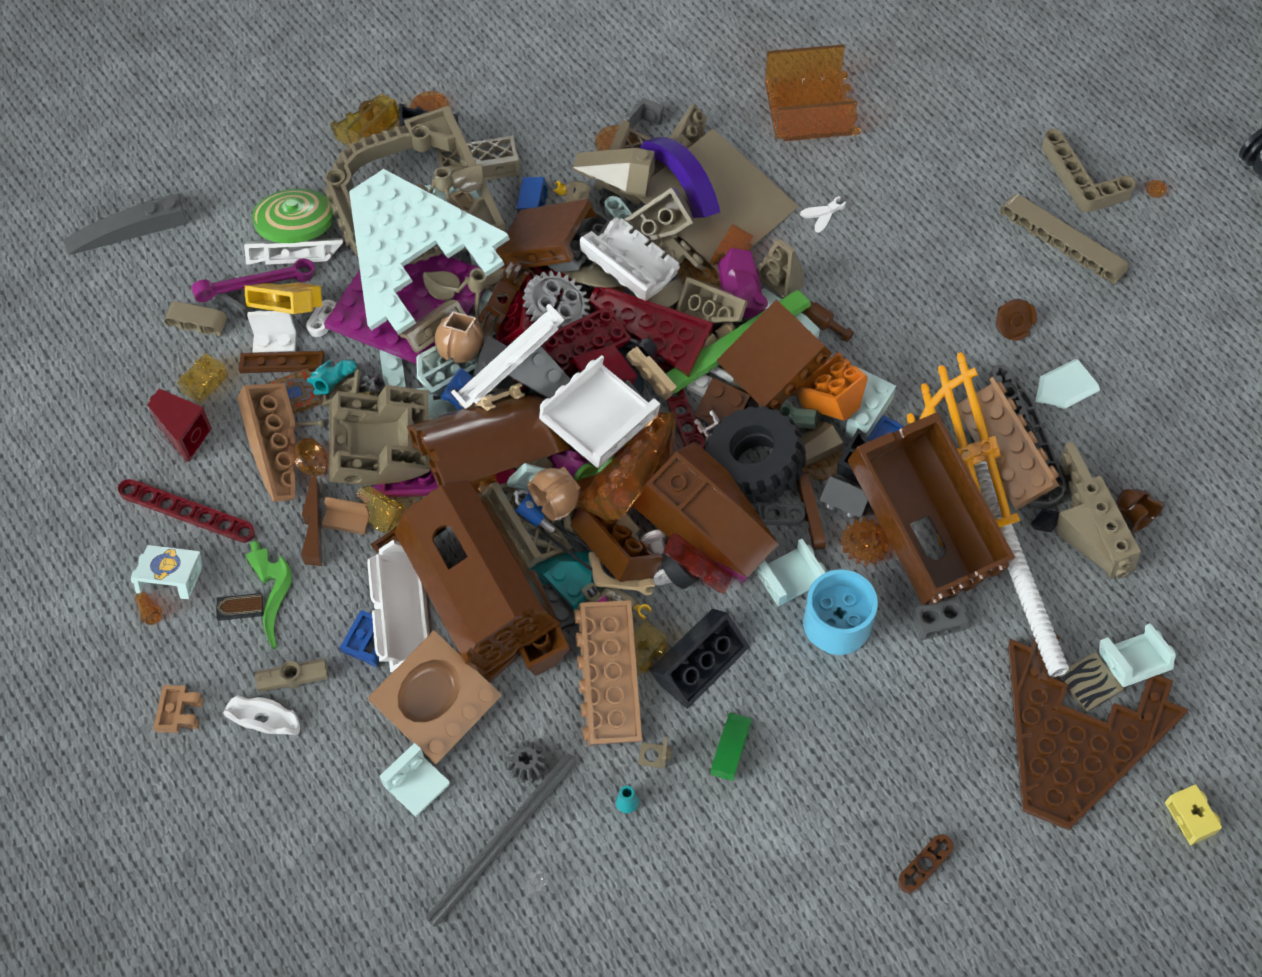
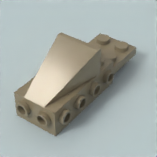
M1074 442L1067 443L1061 455L1062 460L1059 468L1062 475L1067 476L1069 480L1072 502L1070 509L1060 512L1056 532L1067 543L1104 569L1109 579L1115 577L1118 579L1123 578L1130 572L1135 571L1141 551L1102 476L1092 478Z

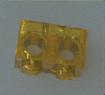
M205 353L180 377L177 383L183 394L201 405L227 378L228 372L224 364Z

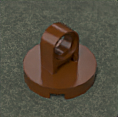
M1020 298L1012 299L1003 306L998 307L996 327L1003 337L1017 341L1031 333L1029 330L1037 322V313L1035 307L1028 301Z

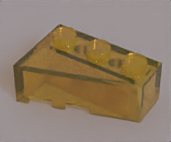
M380 94L361 105L362 109L352 114L350 111L345 114L346 118L338 123L336 121L331 122L330 126L335 139L349 146L352 142L360 141L362 137L365 139L371 137V134L375 133L377 135L384 130L388 131L399 120L397 101L389 96Z

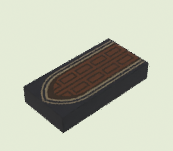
M262 593L216 598V618L218 621L263 616Z

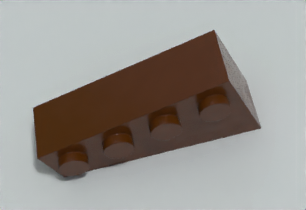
M580 504L570 526L601 560L602 564L608 568L614 578L619 582L647 578L653 579L664 557L658 552L654 555L649 551V545L645 541L638 542L631 536L633 532L629 528L616 524L617 519L602 506Z

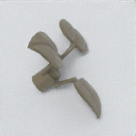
M482 165L467 167L451 174L450 169L440 167L434 171L435 179L431 180L430 190L422 184L413 185L431 194L436 186L440 192L446 193L447 202L452 204L449 193L452 186L454 189L459 188L462 192L476 191L482 186Z
M473 269L470 272V276L466 277L461 285L456 275L446 271L424 272L423 281L427 291L439 300H451L455 292L459 293L468 284L469 289L476 293L474 316L483 331L486 317L483 323L479 322L480 292L485 288L490 289L491 293H493L504 269H498L489 276H486L482 269ZM499 292L497 296L505 297L506 294ZM493 322L491 323L487 332L483 331L484 341L486 335H489L492 338L494 336Z

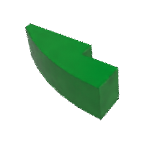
M729 713L711 766L710 775L734 781L752 718Z

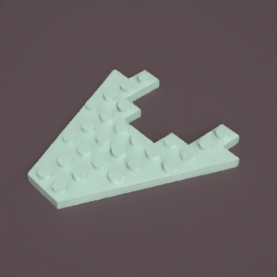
M385 169L349 191L367 325L371 331L389 320L398 335L416 324L396 294L413 282L403 266L437 244L447 258H450L466 247L486 276L504 266L502 259L495 249L510 240L507 233Z

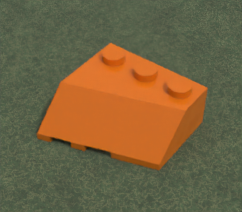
M837 352L825 364L817 368L813 372L812 377L805 381L796 393L802 408L815 409L818 413L845 421L860 409L868 378L858 367L852 366L847 358L844 359L842 354Z

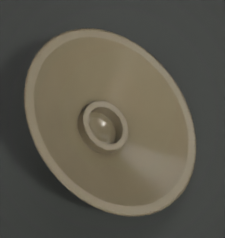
M595 261L583 263L578 270L563 272L564 275H568V278L590 286L611 288L621 285L618 279L606 273Z

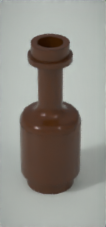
M810 301L811 306L802 311L820 330L824 331L830 328L842 336V341L848 342L854 334L851 328L845 329L833 320V312L817 302Z

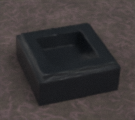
M1042 509L1032 521V528L1051 533L1057 526L1060 512Z

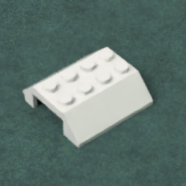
M616 217L612 219L604 233L599 236L592 231L582 236L580 239V249L586 254L587 258L595 261L606 273L614 276L620 284L628 287L638 298L644 301L660 292L672 280L680 268L679 262L669 254L662 259L661 257L665 254V251L653 242L646 246L649 239L638 230L630 234L633 226L622 218L618 219Z

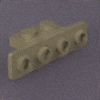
M678 234L648 241L646 244L648 246L653 242L665 251V254L661 257L662 259L669 254L679 262V265L687 258L696 268L702 271L707 269L702 264L704 260L698 254H693L690 251L691 246L684 240L680 241L677 238Z

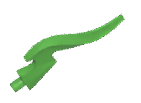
M254 541L250 543L252 552L246 554L248 562L263 583L270 579H275V584L264 609L263 624L268 641L272 648L276 649L277 645L274 634L275 618L280 604L291 585L292 573L289 565L281 555L278 562L270 563L267 548L261 549L259 542Z

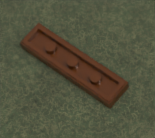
M325 352L240 353L239 373L314 372L319 366L324 364Z

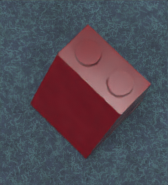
M614 345L573 356L566 375L572 379L576 373H581L585 370L591 360H596L602 355L604 357L603 365L623 382L629 380L633 385L637 377L635 371Z
M159 388L150 397L147 406L159 429L181 456L189 462L212 430L211 424L203 407Z

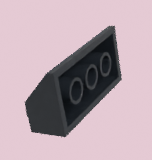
M711 609L649 671L660 686L688 709L750 646L727 612Z

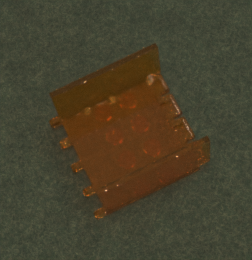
M844 44L767 51L765 81L767 82L765 86L775 138H783V141L860 134V127H854V122L858 119L856 114L857 100L846 99L845 92H849L851 86L850 84H843L842 79L848 78V72L842 71Z

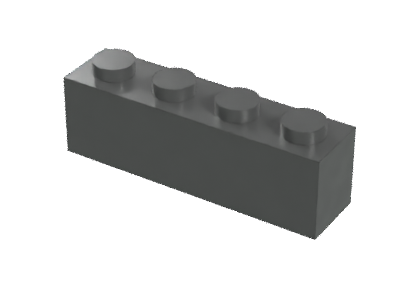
M595 210L597 216L586 218L582 221L569 245L574 255L572 261L550 264L548 266L557 273L578 270L587 258L586 254L580 249L581 237L591 231L597 236L603 234L611 221L608 217Z

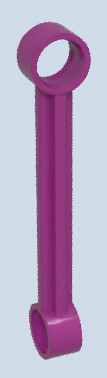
M302 258L295 261L293 267L211 283V281L206 279L199 280L192 285L191 289L197 302H207L213 299L216 294L245 289L246 285L274 283L293 278L300 282H307L314 275V264L309 259ZM304 267L309 268L311 271L301 273L297 269Z

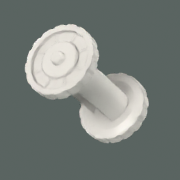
M654 530L645 534L640 541H645L654 555L657 552L661 555L667 550L665 543L669 540V537L660 530ZM660 564L653 578L655 585L661 586L672 583L664 569H661L662 564Z

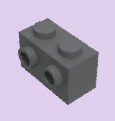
M835 475L829 476L819 500L824 502V507L836 511V508L845 511L844 515L853 519L861 518L869 503L861 486Z

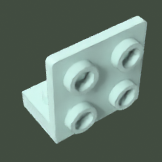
M416 743L379 776L383 786L415 817L450 785L449 780L424 758L421 748Z

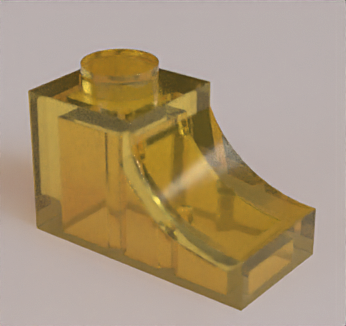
M369 485L360 487L357 496L364 501L369 510L370 518L368 522L373 524L376 530L385 533L396 527L406 506Z

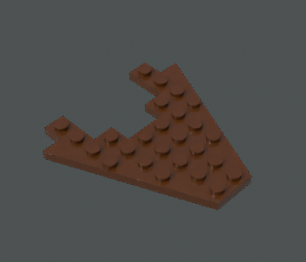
M1035 637L1031 647L1010 639L1008 643V656L1022 811L1069 831L1186 715L1188 709L1167 701L1173 680L1156 675L1146 680L1136 711L1113 703L1107 722L1101 721L1062 705L1069 684L1046 676L1048 669L1045 667L1046 663H1044L1043 657L1040 654L1041 650L1038 649Z

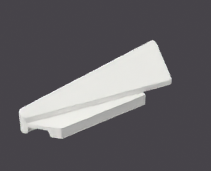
M344 238L311 239L300 243L246 242L244 244L246 265L265 261L266 265L295 263V261L302 258L309 259L312 262L328 261L344 242Z

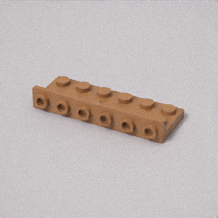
M992 377L989 379L992 384L978 391L976 395L988 437L996 436L1001 456L995 458L1004 491L1015 510H1018L1058 487L1059 484L1056 478L1059 475L1053 465L1048 467L1045 463L1048 457L1043 449L1037 450L1034 445L1038 442L1032 431L1026 432L1024 427L1027 426V423L1021 414L1018 416L1015 414L1014 410L1017 407L1011 397L1006 399L1004 396L1007 391L1002 382L996 383ZM967 398L956 405L964 424L975 442H978L980 438L969 399Z
M631 600L580 603L578 610H574L575 624H579V633H576V646L580 647L581 656L577 657L578 670H582L583 678L579 679L580 694L584 693V703H581V716L585 717L586 726L582 728L583 741H587L588 746L641 742L642 732Z

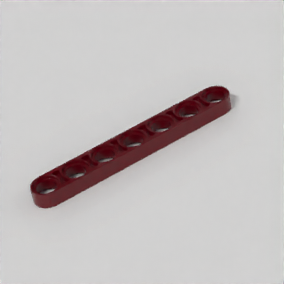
M656 354L652 359L654 360L656 357L660 356ZM667 361L660 364L656 363L664 373L674 369V366ZM682 388L678 391L680 394L677 397L668 398L666 403L684 447L692 442H698L704 450V438L697 428L698 425L694 423V420H696ZM683 407L687 412L680 415L675 412V409ZM686 424L692 425L694 429L690 432H686L682 429V427Z
M125 479L118 485V492L124 500L238 542L247 543L255 537V529L248 521L132 479ZM128 486L135 488L130 494L123 493L124 489ZM147 493H152V494H154V496H153V498H152L151 500H149V501H143V500H142V498H143V496H144L145 494H147ZM164 501H173L169 508L161 507ZM185 507L192 508L191 513L188 515H182L181 510ZM210 514L212 517L208 522L200 521L203 515ZM222 522H231L228 529L223 530L219 528ZM248 528L251 530L248 536H239V532L242 529Z

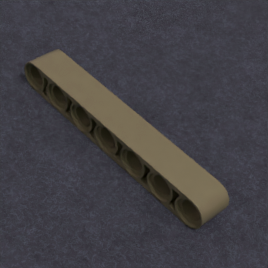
M1019 194L1012 195L1000 208L1003 216L1006 215L1015 224L1022 225L1034 236L1041 237L1042 241L1050 246L1057 247L1061 253L1069 258L1073 257L1077 260V263L1087 269H1092L1093 273L1104 280L1111 281V284H1116L1129 269L1125 260Z

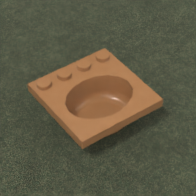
M433 631L367 700L413 744L416 743L422 752L436 765L502 694L480 673L465 664L462 656L436 631Z

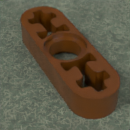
M943 834L935 836L902 871L898 879V885L905 893H915L949 857L953 850V842L948 836ZM936 842L940 844L945 842L947 844L945 847L947 851L942 849L935 857L932 853L938 846ZM922 858L929 859L932 862V868L930 870H923L919 866V860ZM916 870L919 875L914 880L915 886L912 884L909 886L905 885V876L910 878Z

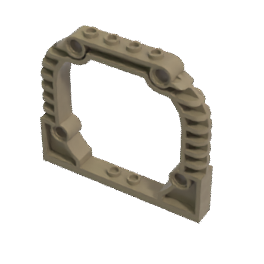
M449 106L404 120L405 126L399 128L396 126L393 130H384L380 134L376 135L374 133L371 134V137L365 139L362 137L360 141L352 142L347 149L341 151L339 158L334 162L333 169L326 173L327 188L324 189L328 201H333L330 205L334 215L339 216L337 222L340 230H345L346 234H343L346 245H351L356 256H358L349 191L354 189L352 176L361 166L407 149L414 148L418 152H426L431 147L448 152L457 150L461 157L462 169L477 165ZM483 179L482 186L476 190L479 197L475 198L467 213L506 233L505 223ZM437 244L408 264H416L418 261L428 260L429 257L440 256L443 251Z

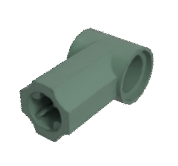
M783 403L779 411L784 413V416H789L798 428L815 429L817 427L818 411L815 409L792 408L788 403Z

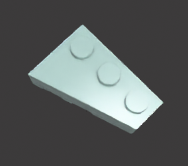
M860 369L867 375L868 380L860 409L852 414L847 421L845 437L852 439L859 428L863 435L868 438L893 400L896 385Z

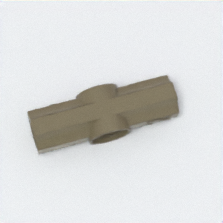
M325 658L302 663L288 661L281 665V667L255 671V682L258 692L285 687L295 689L302 684L327 680L329 675ZM290 673H297L294 677L287 678Z

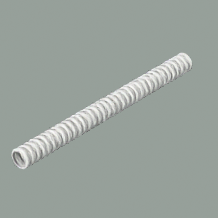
M987 462L974 465L981 494L995 520L1002 518ZM1013 525L1001 527L1000 530L1015 556L1009 562L1010 567L1007 569L1014 582L1021 605L1024 607L1023 610L1026 613V617L1029 619L1028 623L1031 625L1030 628L1033 631V636L1036 638L1035 641L1038 644V649L1041 650L1040 654L1043 657L1044 663H1046L1045 667L1048 669L1049 676L1063 675L1069 670V667L1066 664L1061 647L1058 645L1059 641L1056 639L1055 632H1053L1054 629L1051 626V621L1048 620L1049 616L1046 614L1038 589H1036L1037 586L1034 583V578L1031 577L1032 573L1029 571L1030 568L1027 565L1026 559H1024L1025 556L1022 553L1019 541H1017L1018 538L1015 535Z

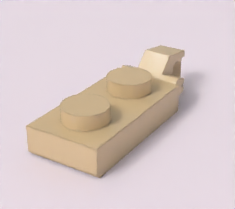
M638 347L628 352L626 355L627 360L639 370L642 378L647 380L653 386L654 391L665 401L670 398L676 389V385L650 356L646 357Z

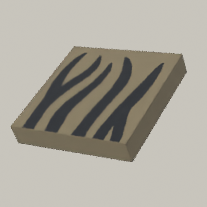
M1096 652L1070 666L1065 674L1057 676L1061 682L1069 684L1067 691L1085 714L1124 690L1123 686Z

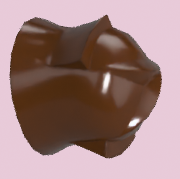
M1136 488L1123 490L1117 498L1116 505L1125 522L1129 524L1132 533H1137L1149 525L1161 513L1165 502L1153 498L1146 489L1140 490Z

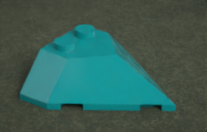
M592 551L573 553L590 566L588 554ZM568 553L541 561L530 569L531 571H536L539 580L544 585L549 583L573 609V613L574 610H578L579 604L587 599L582 589L590 583L594 584L592 571Z

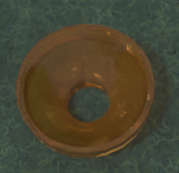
M305 438L295 445L293 462L300 472L311 477H316L326 472L328 457L324 448L316 440ZM301 457L304 458L307 466L304 465V463L301 460Z

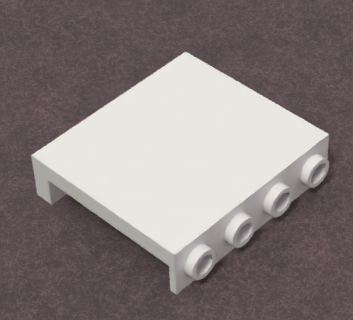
M602 355L596 360H591L585 370L581 373H576L566 386L562 385L559 387L553 397L545 399L540 405L539 416L541 421L597 468L658 416L660 403L657 400L652 399L648 403L603 365L604 357Z

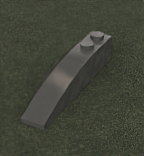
M179 193L142 202L82 228L64 240L69 256L185 225L187 222Z

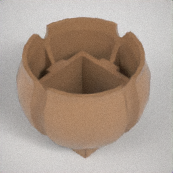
M452 311L450 316L443 319L435 332V344L438 353L446 360L453 358L456 363L475 359L478 353L481 352L484 343V334L476 318Z
M565 467L541 470L528 482L527 486L532 499L537 506L543 507L541 512L550 520L555 521L564 518L575 508L580 486Z

